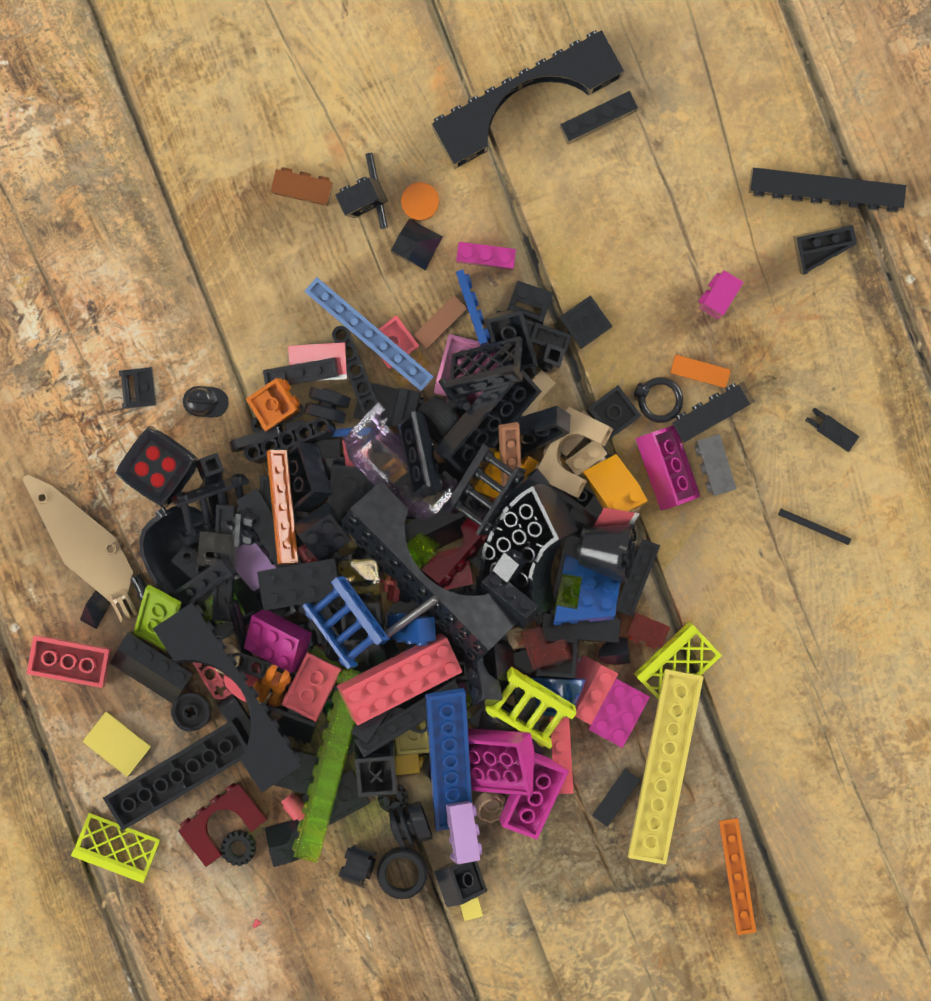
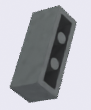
M720 434L696 441L697 445L694 448L697 457L701 456L703 462L700 464L702 474H706L708 482H705L708 493L716 496L735 490V482Z

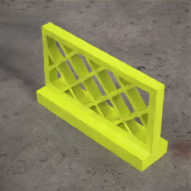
M689 621L650 657L634 675L659 700L662 676H664L662 667L665 663H673L674 671H676V663H686V673H689V663H700L699 671L691 674L702 675L722 655ZM697 634L701 639L700 647H690V640ZM680 649L687 650L686 660H676V653ZM690 650H700V660H690ZM703 650H712L716 654L710 660H703ZM651 676H659V686H650L646 681Z
M88 813L71 856L145 883L160 839L131 828L125 829L127 832L121 833V828L117 823ZM91 818L98 820L102 828L91 832L89 828ZM111 826L117 827L120 835L109 839L105 829ZM103 830L107 841L97 845L93 834ZM133 833L138 842L127 846L123 836ZM90 836L94 847L89 849L80 847L83 839ZM121 837L125 847L114 851L111 841ZM148 839L154 841L153 849L145 853L141 842ZM108 843L112 853L103 856L98 847ZM139 844L143 854L132 858L128 848ZM126 850L130 860L124 863L119 862L116 854ZM112 855H114L115 860H114V859H111V858H109V857L112 856ZM143 856L147 862L144 871L138 869L134 863V860Z

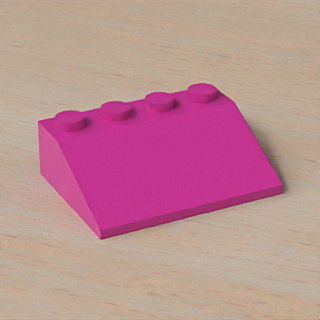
M468 728L471 791L531 796L533 794L534 747L531 734L527 732Z

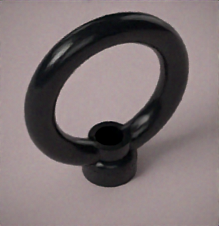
M656 377L650 379L645 384L639 382L633 396L638 398V405L642 414L647 419L656 423H665L673 420L683 407L682 391L669 378ZM666 385L673 390L676 403L670 413L656 415L648 409L646 397L653 386Z

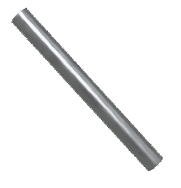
M435 595L384 631L388 637L394 635L438 603V598Z

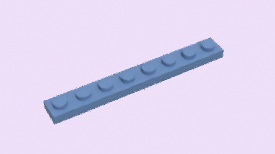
M318 277L304 291L421 392L434 378L433 375Z

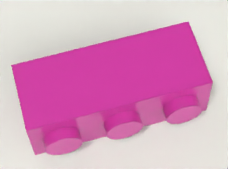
M459 242L456 263L513 270L516 249Z

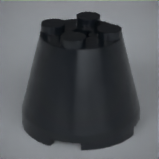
M620 524L583 527L581 533L583 541L577 548V556H579L578 565L615 581L626 583L627 579L630 578L635 558V543L633 541L636 542L637 540L636 525Z

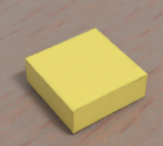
M478 897L460 905L464 921L483 916Z

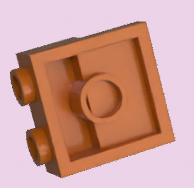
M275 378L246 398L265 431H269L282 421H287L301 411L299 409L300 401L296 396L292 397L289 392L291 387L285 379Z

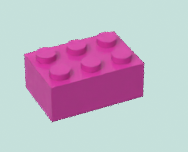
M725 270L721 273L717 272L708 285L711 287L710 290L707 289L698 301L701 304L699 309L719 320L724 316L744 282Z
M263 609L251 616L244 649L292 673L300 668L307 653L312 633L269 610L264 611Z
M616 678L592 724H589L588 730L623 748L650 696Z

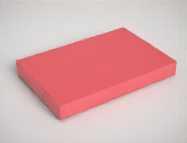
M307 652L281 705L317 722L343 669Z

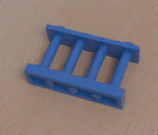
M344 576L336 577L331 581L334 586L332 592L316 605L312 602L304 604L303 607L306 610L305 614L307 617L314 621L339 656L340 663L347 667V669L358 666L354 658L373 643L376 645L386 643L389 637ZM338 596H341L346 602L345 606L326 621L320 611ZM349 612H353L357 618L356 622L341 635L337 636L331 627ZM361 627L364 628L368 633V637L349 652L343 645V642Z

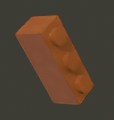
M281 167V170L276 169L271 193L328 206L333 183L329 181L330 178L318 176V178H313L310 173L300 171L299 174L292 173V169Z

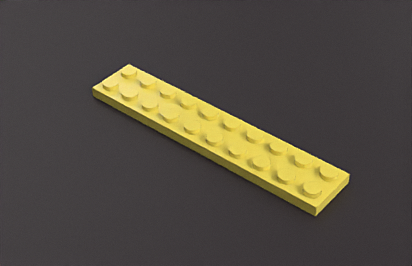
M669 669L664 671L628 858L666 864L703 682V676Z

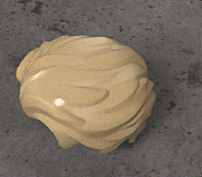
M484 792L474 804L477 817L488 823L499 820L506 804L505 796L494 792Z

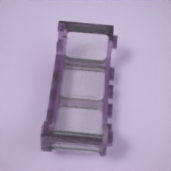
M377 403L343 438L349 460L367 476L370 482L377 485L382 481L408 508L407 515L427 521L451 497L459 482L453 478L449 483H446L443 480L445 476L442 475L440 476L442 490L435 496L413 498L402 442L384 424L387 419H382L380 414L385 409Z

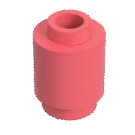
M293 792L281 801L284 805V810L293 821L298 819L300 822L308 815L306 811L309 808Z

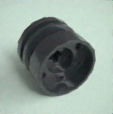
M420 800L408 804L409 814L405 815L402 808H398V818L394 810L389 811L390 827L395 840L402 850L407 848L405 839L408 840L411 847L414 846V836H417L421 843L433 839L431 828Z

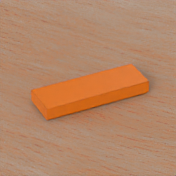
M675 354L670 373L726 388L731 370Z

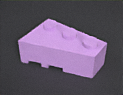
M470 801L446 804L447 824L451 836L449 837V843L452 844L453 853L450 854L451 860L457 864L479 861L480 855H482V847L477 841L479 827L478 824H475L474 817L477 816L475 805H472Z

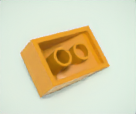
M617 454L583 471L603 509L609 508L632 512L648 501L638 482Z

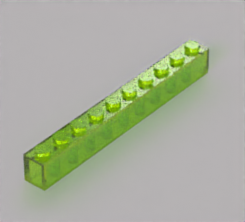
M345 668L343 672H339L337 683L341 684L363 672ZM335 690L333 693L332 702H334L333 709L329 710L327 716L329 725L328 728H324L322 739H325L323 747H319L317 757L320 758L319 763L314 766L312 776L315 777L313 784L310 783L307 795H310L309 801L305 802L302 813L305 814L304 820L299 822L297 832H300L298 839H295L292 848L295 851L294 857L317 863L321 855L352 738L351 732L355 727V722L352 720L339 690Z

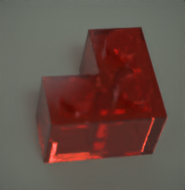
M634 612L625 633L629 635V640L640 643V641L647 642L645 646L656 650L657 647L662 648L670 626Z
M540 626L521 632L533 670L536 671L572 659L567 640L562 639L547 644L543 628Z

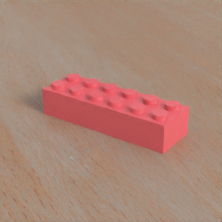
M440 633L436 635V641H428V645H416L337 685V688L352 720L357 725H360L462 673V670L447 637Z

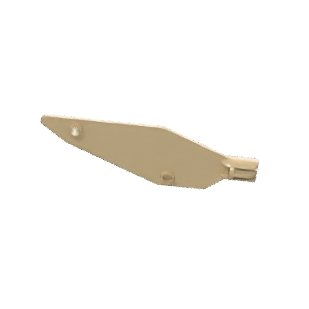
M30 475L24 476L23 482L64 564L111 602L121 623L124 622V619L117 604H120L127 619L131 618L124 603L125 600H127L134 616L138 615L128 595L133 571L116 537L52 485ZM45 495L46 499L41 502L39 497Z

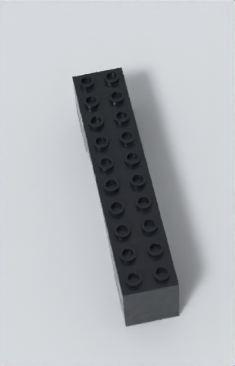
M595 30L586 35L587 38L585 40L572 42L569 45L570 48L565 51L560 49L554 52L552 58L548 60L545 58L541 59L530 70L529 68L521 70L518 73L519 76L514 79L509 77L501 82V86L497 88L495 86L490 87L484 91L485 95L479 98L474 96L463 107L458 105L450 110V114L446 116L442 114L436 117L434 123H432V129L453 168L457 169L488 152V134L492 120L501 105L519 90L534 84L554 82L570 85L589 96L622 78L624 70L603 31L597 32Z
M381 481L349 509L339 524L347 534H350L356 540L357 545L364 548L369 553L370 558L377 562L384 572L391 576L397 582V585L410 595L414 603L421 605L434 595L438 598L439 602L425 611V614L435 617L438 627L452 638L454 644L460 646L465 651L469 659L477 663L516 625L518 620L492 593L480 596L456 594L436 585L422 573L411 557L405 539V519L408 508Z
M381 594L359 596L385 631ZM343 598L340 604V609L343 608L346 603L343 600ZM349 612L341 619L342 633L356 622L357 618L353 612ZM361 627L343 644L350 652L368 637V633ZM386 643L381 645L371 644L354 658L358 666L349 670L363 673L387 661ZM395 739L366 757L363 756L355 742L358 797L397 794L399 776L397 775Z
M190 603L154 627L153 630L176 664L194 662L214 667L230 677L242 691L250 711L251 730L248 745L240 761L263 793L300 768L302 759L296 751L292 753L289 748L291 745L286 735H280L278 732L281 729L274 718L270 720L267 715L270 711L264 702L261 704L256 699L259 697L253 686L248 687L246 684L248 678L242 669L239 671L236 669V660L231 653L226 654L224 651L227 648L220 637L216 639L213 634L216 631L210 621L205 622L202 618L205 614L200 606H194L193 603Z

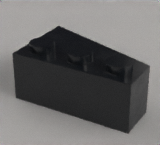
M851 224L793 236L799 271L802 275L807 274L812 269L857 244L854 226Z

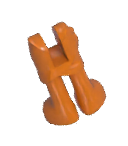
M271 665L263 679L256 681L253 686L259 695L257 700L260 702H264L267 699L270 688L273 690L268 700V705L272 707L282 706L281 704L287 694L286 685L291 680L289 671L286 669L283 674L276 671L277 665Z

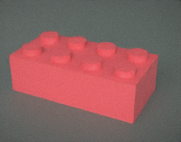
M35 635L33 636L26 674L103 688L107 682L112 648Z

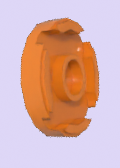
M413 183L402 194V209L413 220H427L438 210V194L427 183Z

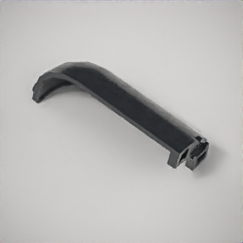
M177 506L167 510L163 507L156 511V516L142 529L139 539L140 556L146 570L158 590L173 598L175 597L172 593L190 580L171 564V560L185 545L180 539L179 532L183 531L186 526L182 509ZM189 506L193 526L201 525L204 522L202 512L196 507ZM215 536L192 543V545L199 549V555L204 559L208 557L214 562ZM236 571L234 573V592L245 611L242 617L244 625L247 626L250 624L251 616L260 610L250 595L254 591ZM211 589L192 603L194 606L199 605L202 611L206 612L209 619L205 622L210 621L216 632L213 634L216 639L220 637L224 640L235 633L232 621L217 622L212 620L213 604L207 605V602L213 600V589Z

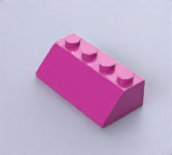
M674 425L635 438L661 511L701 497L680 435Z
M534 752L533 794L531 796L509 795L499 817L502 827L538 839L569 771L550 758Z

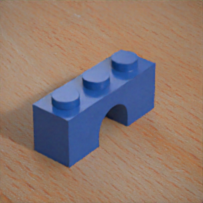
M408 614L387 615L388 628ZM418 616L389 638L396 639V642H406V644L428 645V641H436L435 617Z

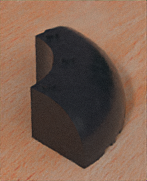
M543 484L534 485L522 492L506 506L500 517L494 522V528L484 544L478 578L481 586V582L493 572L494 567L504 552L511 549L519 551L527 562L516 579L510 581V583L539 606L536 616L557 606L551 586L553 560L562 543L578 531L565 503L550 487Z

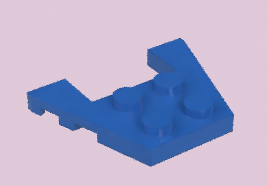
M565 555L562 574L582 577L577 609L557 606L554 625H561V623L566 622L573 624L589 620V622L613 620L616 613L620 582L578 565L579 560Z

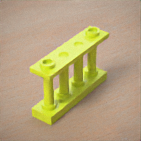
M510 667L507 672L509 684L502 692L503 700L492 706H485L486 711L491 717H498L517 730L530 733L531 738L539 746H546L551 749L552 741L549 736L563 717L574 718L577 714L576 707L520 671ZM520 687L525 690V694L512 712L509 713L502 709V705L513 690ZM536 697L541 700V704L527 723L517 718L529 700ZM547 707H553L557 710V714L543 733L535 729L533 726Z

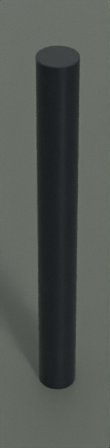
M367 153L365 156L370 178L378 180L373 153ZM381 205L376 208L380 229L388 228L384 206Z
M782 508L778 512V515L846 545H849L851 538Z

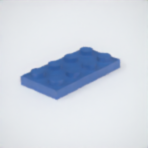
M463 269L456 271L480 346L488 345L491 342L487 328L483 329L482 327L485 322L481 309H476L479 304L475 291H470L473 288L470 276L465 274Z

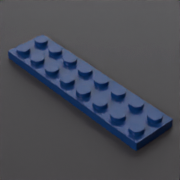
M464 688L425 694L434 826L436 831L449 829L446 804L470 801L472 803L466 693Z

